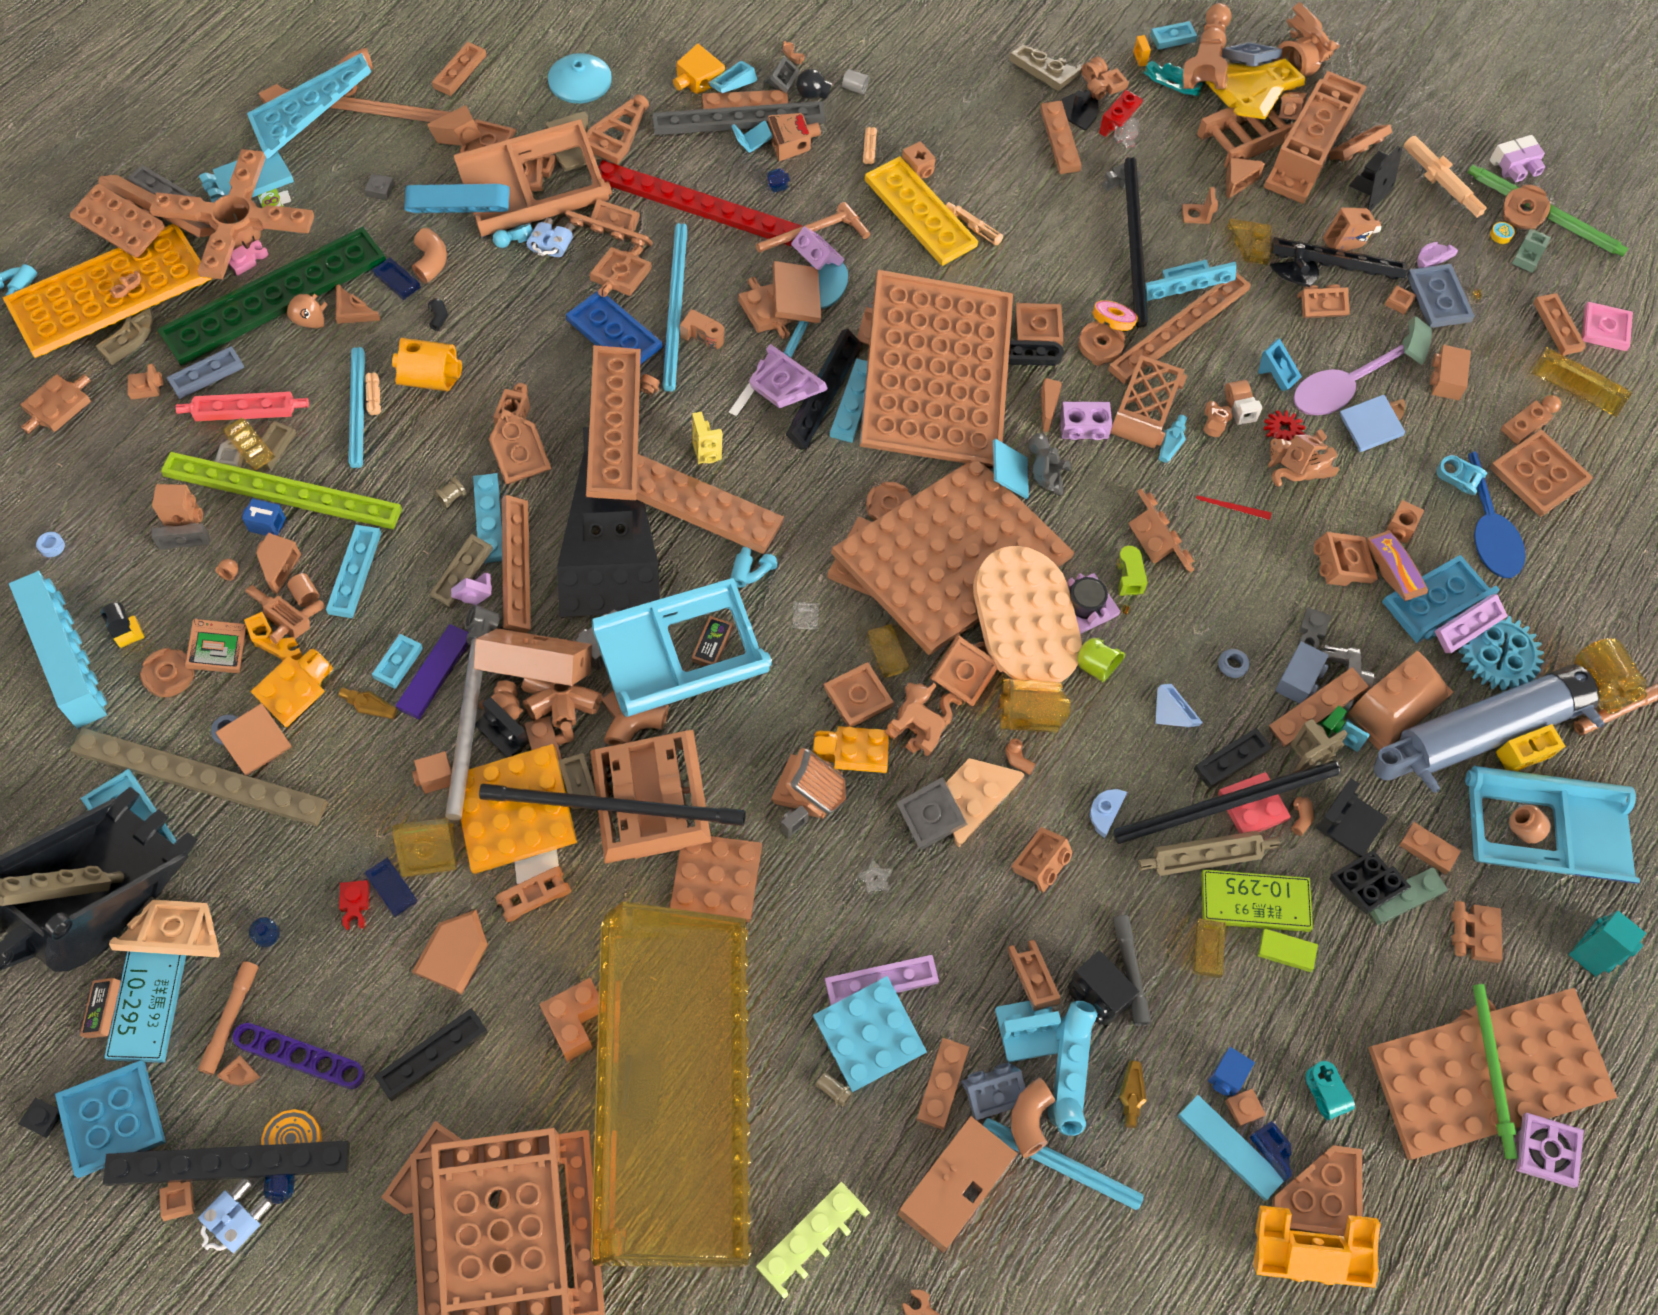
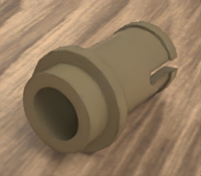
M824 1072L815 1085L835 1100L834 1104L836 1106L840 1104L844 1107L853 1095L848 1085L843 1086L829 1075L828 1072Z

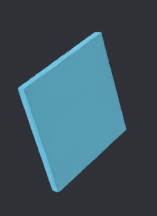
M994 439V481L1025 499L1029 498L1027 457L999 440Z

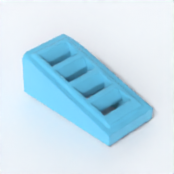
M739 61L711 80L709 84L717 91L725 93L757 81L754 67Z

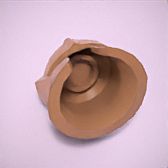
M1302 37L1295 42H1282L1278 46V48L1282 49L1281 57L1273 59V62L1286 59L1288 54V61L1303 76L1307 77L1316 73L1321 66L1318 49L1311 42V37Z

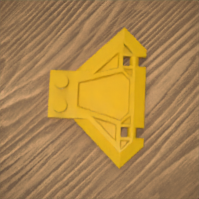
M1286 59L1261 66H1246V64L1228 62L1225 89H1215L1214 83L1205 81L1229 108H1235L1233 112L1236 115L1266 119L1283 91L1294 90L1305 85V77Z

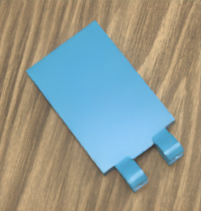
M278 151L267 159L266 157L252 197L294 182ZM237 161L212 169L214 174L203 173L199 175L203 183L202 186L208 192L211 202L229 195L231 189L229 182Z

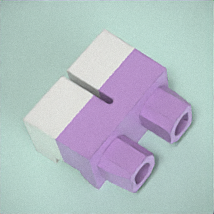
M1533 135L1497 145L1490 158L1494 166L1500 165L1502 168L1503 178L1511 176L1515 182L1522 181L1527 176V171L1535 177L1541 175L1545 169V165L1541 160L1545 153Z

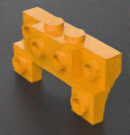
M1259 1206L1255 1229L1257 1244L1253 1261L1256 1275L1290 1278L1298 1282L1308 1280L1321 1282L1326 1285L1344 1284L1376 1288L1379 1273L1378 1239L1381 1226L1378 1218L1348 1215L1344 1236L1292 1231L1290 1230L1292 1214L1289 1208Z

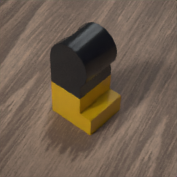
M111 603L101 609V616L106 623L107 630L120 648L145 638L137 618L134 615L128 618L121 603Z

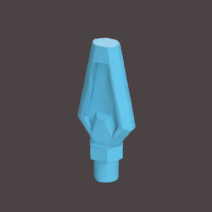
M1179 415L1171 428L1164 431L1165 436L1159 454L1160 461L1168 463L1186 440L1183 433L1186 428V416Z

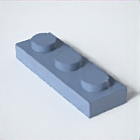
M231 346L166 378L178 398L181 399L243 369L244 365Z

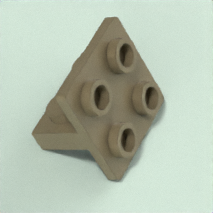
M1313 719L1304 723L1290 744L1301 758L1292 773L1314 767L1320 762L1326 763L1331 761L1337 755L1335 752L1344 746L1343 740L1348 733L1343 730L1329 739L1326 736L1325 730L1320 725H1317Z

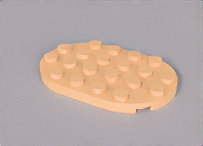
M1009 546L991 553L977 570L973 584L974 599L988 655L993 658L997 669L1000 672L1004 671L1018 685L1032 689L1054 687L1068 678L1078 665L1077 655L1082 647L1081 635L1065 577L1053 561L1031 548Z

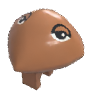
M299 294L294 296L289 302L287 316L290 321L299 326L322 328L325 326L322 312L327 304L323 302L319 305L315 300L318 297L316 294L312 296Z

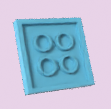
M888 976L813 1015L851 1092L927 1053Z

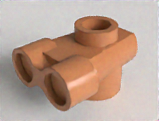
M1215 401L1207 402L1205 405V415L1208 416V420L1203 428L1204 432L1212 437H1220L1226 428L1227 422L1232 419V408L1229 406L1220 407Z

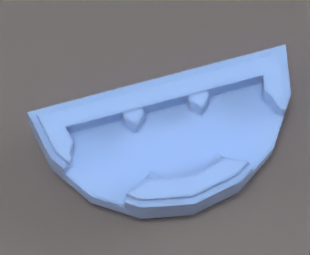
M1119 789L1107 790L1099 794L1091 805L1089 813L1091 822L1095 827V831L1104 838L1127 794L1126 791Z

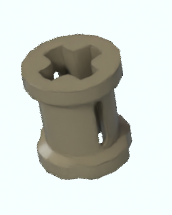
M455 477L451 478L450 483L443 488H436L433 491L437 500L446 509L458 497L466 496L464 487Z

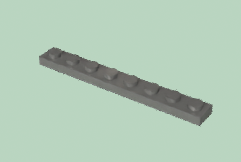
M823 101L652 113L654 135L733 130V124L739 129H749L756 127L763 121L768 123L769 115L795 113L803 114L806 124L825 123Z

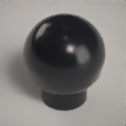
M816 69L802 71L796 81L799 94L806 99H816L818 97L826 99L832 85Z

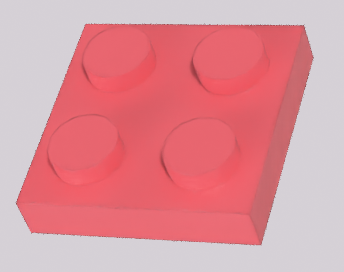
M1264 772L1219 790L1218 795H1225L1269 781L1270 778ZM1279 794L1227 810L1239 833L1261 832L1287 822L1291 818Z

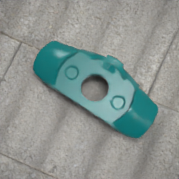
M1151 61L1143 72L1151 80L1186 95L1199 96L1203 85L1202 82H1199L1193 89H1183L1184 69L1173 66L1171 63H1166L1161 67L1156 62ZM1167 80L1173 81L1176 84L1169 83Z

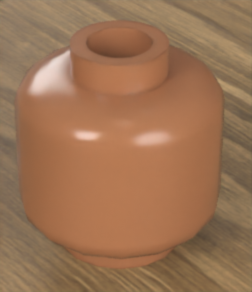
M1522 805L1516 808L1509 818L1511 830L1523 842L1529 844L1538 843L1546 838L1550 832L1549 819L1536 806Z

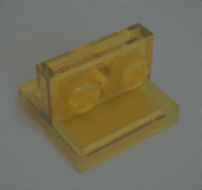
M448 818L393 825L392 833L401 877L456 870L457 863L453 847L455 831L453 823L449 824Z

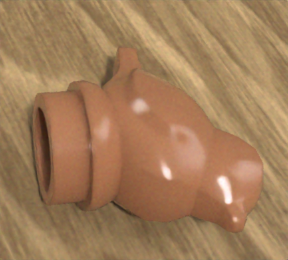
M505 680L497 682L491 698L514 720L523 712V709L519 708L520 702L517 698V685ZM485 700L479 702V708H480V709H484L482 703H483Z

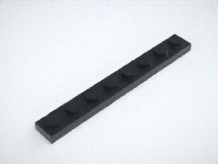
M330 1141L106 1154L103 1185L117 1186L348 1173L350 1142Z

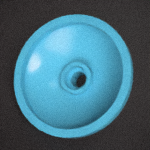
M585 53L570 54L559 59L552 65L548 73V83L553 94L561 100L570 103H588L599 99L608 91L612 81L608 65L600 58Z

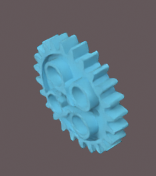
M1508 616L1506 620H1501L1464 644L1459 650V653L1464 654L1461 662L1469 663L1465 670H1474L1475 673L1472 678L1475 679L1480 676L1482 678V685L1489 681L1491 682V689H1494L1497 685H1500L1502 691H1505L1508 686L1510 689L1533 681L1541 671L1540 666L1544 661L1540 658L1544 652L1537 650L1542 645L1541 642L1533 641L1537 635H1529L1527 633L1530 628L1529 626L1522 629L1520 627V620L1514 624L1512 623L1511 616Z

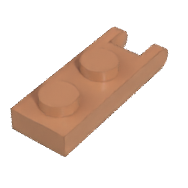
M1035 940L1028 941L1030 950L1022 953H1017L1014 945L1008 946L1009 956L1033 1010L1037 1011L1060 1004L1061 997Z

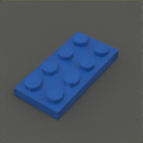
M598 291L565 314L566 320L596 346L641 349L640 365L662 348V342L610 297H603V295L601 297Z

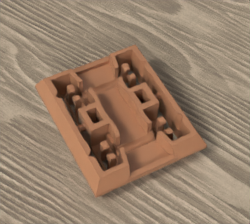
M693 730L590 751L596 796L610 798V788L607 781V765H610L614 798L687 805L685 794L691 793L692 806L706 807ZM679 750L684 751L689 787H684L679 774L676 751ZM598 810L605 864L676 851L684 847L712 842L708 821L695 820V826L688 828L687 819L617 812L621 842H616L614 839L616 833L612 811Z

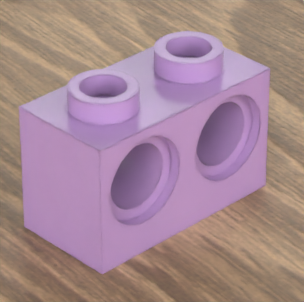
M1063 402L1060 412L1062 439H1108L1112 428L1110 402Z

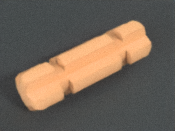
M867 127L865 129L864 164L869 163L872 165L875 161L877 134L875 127Z
M367 373L365 376V382L367 383V411L371 416L379 415L381 412L379 405V377L377 373Z

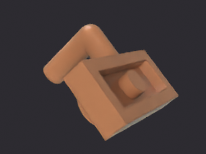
M549 716L524 723L531 750L553 744L556 747L558 760L562 759L558 745L574 740V733L569 722L561 724L562 734L556 736Z

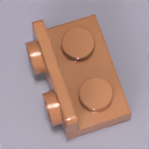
M1334 284L1328 285L1324 289H1318L1317 285L1304 287V290L1297 294V298L1302 299L1303 318L1350 315L1348 287L1340 288V285Z
M1040 827L1011 867L1014 873L1035 882L1038 890L1045 892L1049 885L1055 882L1057 874L1063 866L1069 863L1072 850L1067 838Z

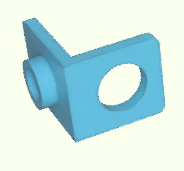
M766 121L761 122L745 134L735 124L732 125L738 142L749 153L773 138Z
M1348 718L1345 725L1339 731L1345 730L1348 733L1343 743L1357 752L1369 737L1368 733L1356 727Z

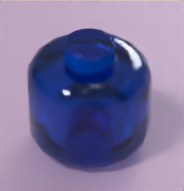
M783 168L767 173L768 183L772 192L775 193L788 188V182L791 180L789 173H785Z
M261 917L252 922L249 927V935L257 946L270 947L279 939L280 930L272 919Z
M286 1174L266 1176L263 1190L264 1197L271 1200V1203L281 1204L283 1200L290 1199L294 1193L295 1176Z

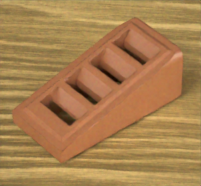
M1048 378L1044 379L1041 389L1042 427L1044 432H1048L1062 387L1061 382Z

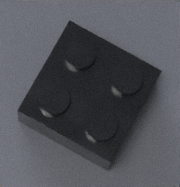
M1100 950L1075 971L1067 986L1071 997L1075 1001H1085L1095 1007L1097 1011L1095 1022L1098 1024L1102 1023L1105 1028L1131 1005L1140 992Z

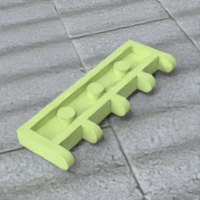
M840 1182L756 1266V1269L785 1299L789 1294L781 1285L795 1271L805 1279L808 1274L801 1265L816 1250L826 1258L830 1253L822 1244L837 1229L845 1236H848L851 1231L844 1222L856 1210L864 1217L870 1212Z

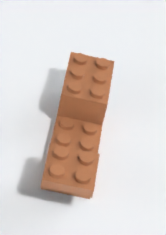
M1327 71L1323 80L1319 79L1283 143L1264 188L1302 204L1305 203L1320 175L1327 155L1339 133H1342L1358 105L1366 89L1365 85Z

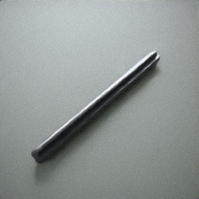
M1127 157L1124 162L1133 305L1134 313L1138 317L1135 325L1136 327H1146L1148 313L1137 160L1134 157Z
M1335 760L1116 828L1113 835L1118 844L1337 776L1341 772L1340 766Z

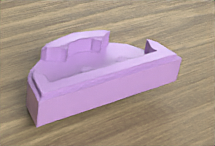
M1438 242L1429 243L1419 253L1417 258L1418 268L1436 266L1456 256L1458 250L1452 245L1447 247L1438 244Z

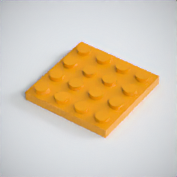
M553 744L468 770L461 823L470 869L473 874L577 843L569 807L514 801L500 802L481 800L479 798L481 784L566 793L556 747Z

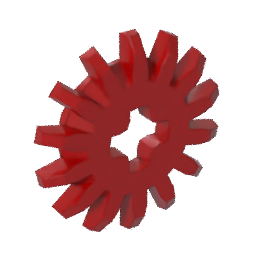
M1277 410L1275 411L1276 415L1271 413L1268 415L1271 419L1264 420V423L1269 424L1263 427L1264 430H1270L1266 434L1267 437L1273 436L1276 439L1290 441L1294 439L1295 435H1305L1301 430H1305L1306 427L1300 424L1303 420H1293L1296 417L1295 413L1288 417V410L1284 411V416ZM1281 424H1288L1289 431L1286 429L1282 431L1280 429Z

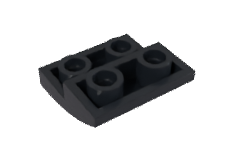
M1374 850L1334 872L1329 878L1349 901L1366 914L1411 888L1394 866L1388 868Z

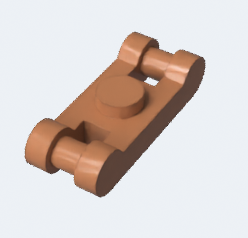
M559 866L509 888L495 897L498 905L502 906L505 911L503 916L506 922H512L521 915L556 898L564 897L571 892L569 884L565 883L562 878L563 872ZM552 882L554 888L547 890L544 884ZM520 897L522 903L514 906L512 900Z

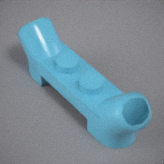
M1074 1001L1070 1004L1067 1014L1061 1017V1024L1056 1031V1040H1059L1053 1093L1055 1103L1048 1107V1117L1050 1122L1057 1126L1058 1131L1067 1136L1079 1135L1086 1127L1083 1106L1091 1030L1097 1017V1011L1092 1004L1085 1001Z

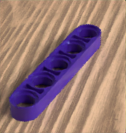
M252 1023L239 1025L233 1033V1042L241 1050L343 1088L355 1089L365 1079L364 1069L354 1060ZM247 1030H253L255 1032L254 1040L246 1045L241 1044L240 1037L242 1033ZM274 1039L279 1040L281 1043L280 1049L276 1053L268 1054L266 1052L268 1042ZM297 1049L306 1050V1058L301 1063H293L291 1059L293 1052ZM330 1058L332 1060L331 1069L325 1073L318 1072L317 1065L320 1060ZM348 1068H357L358 1077L356 1080L345 1082L343 1080L344 1072Z

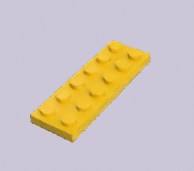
M901 156L865 174L866 183L941 266L977 247L978 240Z

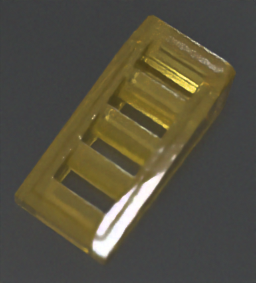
M240 418L223 430L227 440L254 470L275 458L271 450L244 418ZM260 451H263V453L257 456L256 458H251Z

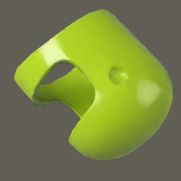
M1090 638L1082 645L1078 652V666L1083 671L1104 682L1123 661L1125 653L1117 648L1111 649L1103 644L1104 640L1100 638Z

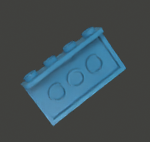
M1459 555L1422 576L1428 589L1427 594L1404 601L1395 591L1386 596L1382 603L1417 644L1424 639L1427 641L1433 639L1436 636L1435 630L1486 597L1497 594L1500 589L1497 586L1490 589L1466 560Z

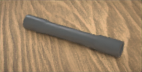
M1120 915L1114 917L1113 921L1117 941L1120 944L1126 978L1140 991L1131 1003L1135 1026H1145L1151 1024V1018L1138 968L1130 918L1128 915Z

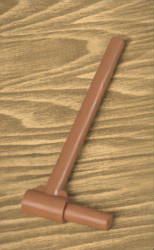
M846 202L839 204L836 214L805 225V227L815 232L843 221L853 226L863 239H867L870 236V232L860 222L858 215ZM804 226L756 244V250L760 253L794 240Z

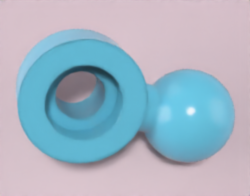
M528 223L518 226L509 232L498 230L493 235V242L499 248L507 247L511 240H518L519 243L528 240L533 229L531 224Z

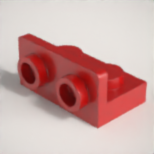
M1125 90L1103 114L1099 134L1107 137L1112 130L1115 131L1118 127H1122L1139 108L1143 99Z

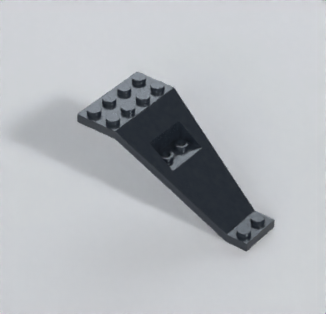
M583 427L584 453L557 564L559 617L603 615L610 613L614 609L618 612L660 599L658 559L645 503L637 499L623 500L586 497L589 427ZM619 525L625 526V532L622 534L616 531ZM594 526L601 528V532L598 535L592 533Z

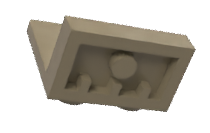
M584 111L545 123V129L581 119L587 133L588 116ZM579 147L553 154L556 155L557 161L565 171L586 165L582 150ZM594 154L596 162L604 159Z

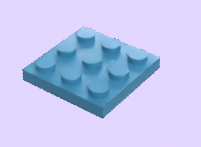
M142 1060L55 1094L73 1173L77 1178L105 1168L106 1154L145 1152L166 1143L146 1063Z

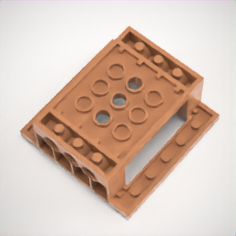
M555 1128L431 1144L430 1152L410 1154L419 1315H605L589 1130L559 1134ZM559 1165H565L575 1288L572 1289L568 1288ZM501 1190L506 1194V1203L503 1207L494 1209L489 1202L490 1196L493 1192ZM499 1222L506 1223L509 1228L508 1236L502 1241H496L492 1237V1228ZM505 1254L511 1259V1267L506 1273L500 1274L494 1269V1261L499 1255Z

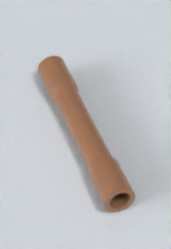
M1658 683L1598 712V714L1607 723L1641 706L1657 701ZM1587 716L1575 721L1573 724L1574 730L1581 736L1599 728Z
M246 961L242 962L233 983L232 992L211 1042L206 1047L198 1066V1071L209 1075L215 1074L228 1036L259 968L257 965Z

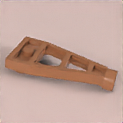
M635 95L633 99H630L587 131L586 135L593 154L617 165L629 152L643 113L649 107V102L644 96ZM625 115L632 118L633 120L631 124L628 125L626 123L619 121L618 119L621 116ZM612 127L624 134L619 141L604 134V132Z

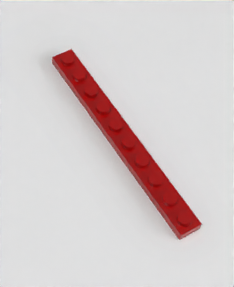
M604 160L598 166L604 182H609L610 187L767 239L802 227V225ZM793 240L786 242L784 244L793 247L791 245Z

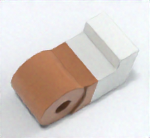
M1241 380L1226 383L1225 396L1228 406L1232 408V415L1236 424L1256 422L1261 413L1262 406L1259 400H1255L1248 381Z

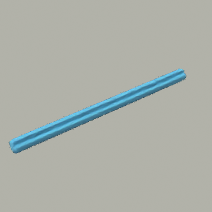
M679 223L675 226L663 371L662 385L663 390L666 392H673L676 386L687 241V225Z

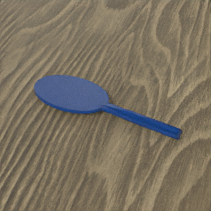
M1476 452L1469 453L1470 464L1481 467L1478 454ZM1482 478L1477 489L1485 515L1477 522L1475 527L1474 541L1476 550L1484 565L1492 573L1502 578H1512L1524 566V544L1515 526L1505 517L1495 514L1485 478Z

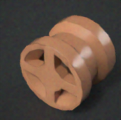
M1098 56L1081 67L1082 76L1088 83L1095 78L1098 80L1101 74L1108 72L1106 62Z

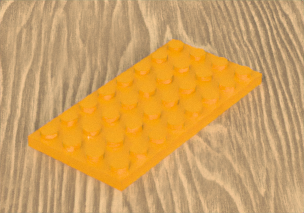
M171 224L164 227L139 257H133L120 248H116L2 298L31 353L36 358L212 279L200 277L197 271L201 262L179 226ZM134 271L139 272L141 280L137 287L129 290L121 298H114L112 296L111 288L116 285H123L120 280L121 277L134 274Z

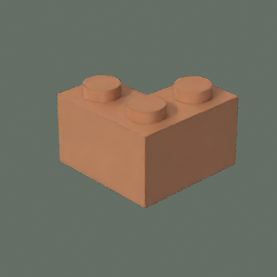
M588 978L539 1004L567 1062L592 1049L590 1040L581 1023L605 1011L599 993L591 978Z

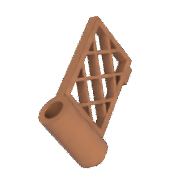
M1140 355L1110 434L1155 449L1156 445L1161 446L1165 436L1162 428L1178 388L1183 389L1187 375L1183 374L1184 369ZM1141 365L1151 366L1154 372L1144 375ZM1171 373L1177 375V378L1166 383L1162 375ZM1158 377L1162 385L1152 389L1147 380ZM1143 382L1147 391L1137 395L1133 386ZM1165 390L1169 399L1159 402L1155 393ZM1150 395L1154 405L1145 408L1140 399ZM1135 401L1140 409L1132 412L1126 410L1125 406ZM1158 409L1162 416L1161 420L1158 421L1150 418L1147 412Z

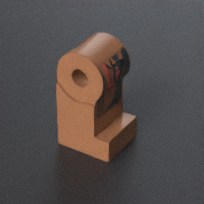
M691 309L680 324V338L689 341L693 337L704 342L710 349H718L724 344V327L714 319Z

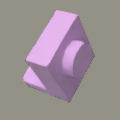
M484 573L475 580L463 579L451 588V597L464 603L478 605L491 595L490 574Z

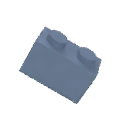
M1301 641L1275 691L1299 704L1302 703L1307 697L1316 693L1319 685L1315 684L1317 678L1322 679L1329 666L1325 662L1329 655Z

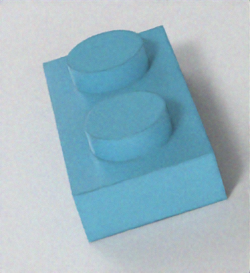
M1190 21L1153 28L1150 34L1157 49L1193 43L1197 39V34Z
M399 634L372 673L373 678L396 689L423 650L422 644Z

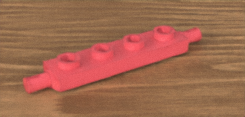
M291 392L194 396L190 404H176L177 414L191 413L195 421L292 417L294 408H309L308 398L294 399Z

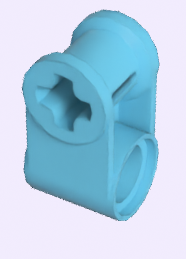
M1454 455L1445 457L1436 469V473L1441 480L1470 495L1477 493L1476 488L1487 475V472L1481 467L1470 464ZM1449 463L1453 465L1455 472L1448 473L1445 471L1444 464Z

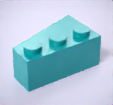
M1615 911L1608 916L1599 917L1568 955L1596 977L1604 971L1610 973L1617 964L1622 965L1629 956H1635L1643 947L1640 941L1647 933L1620 911Z

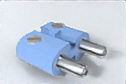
M546 218L544 222L538 223L526 242L527 247L531 251L537 252L539 256L548 254L553 257H562L573 239L572 230L574 225L567 223L565 228L556 226L554 230L552 229L553 220Z
M244 1178L230 1193L224 1190L198 1217L199 1221L203 1224L201 1235L204 1241L201 1245L206 1250L214 1248L221 1251L228 1248L231 1252L235 1253L261 1225L258 1219L272 1204L267 1198H263L251 1212L243 1207L238 1199L251 1186V1182L248 1179ZM206 1228L215 1235L223 1244L222 1246L215 1243L208 1244L209 1239L205 1232Z

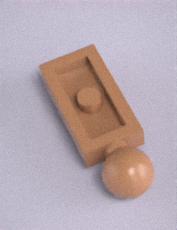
M1549 395L1542 400L1541 404L1538 401H1534L1505 423L1501 431L1516 445H1519L1552 419V414L1561 408V400L1555 395Z

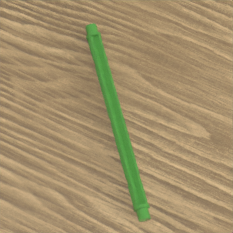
M1472 165L1468 171V174L1472 175L1475 180L1492 189H1496L1505 196L1512 190L1520 188L1482 167L1479 168ZM1526 203L1524 205L1525 207L1531 209L1529 203ZM1550 204L1547 219L1586 240L1594 242L1595 245L1612 254L1616 253L1623 257L1629 249L1622 245V242L1603 232H1599L1596 228Z

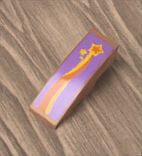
M1390 530L1367 538L1371 558L1380 566V575L1404 601L1428 593V589L1414 562Z

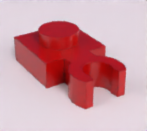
M367 880L340 883L339 909L341 912H347L342 919V924L346 930L350 929V922L353 919H358L360 929L365 927L366 921L361 914V910H369L370 884Z

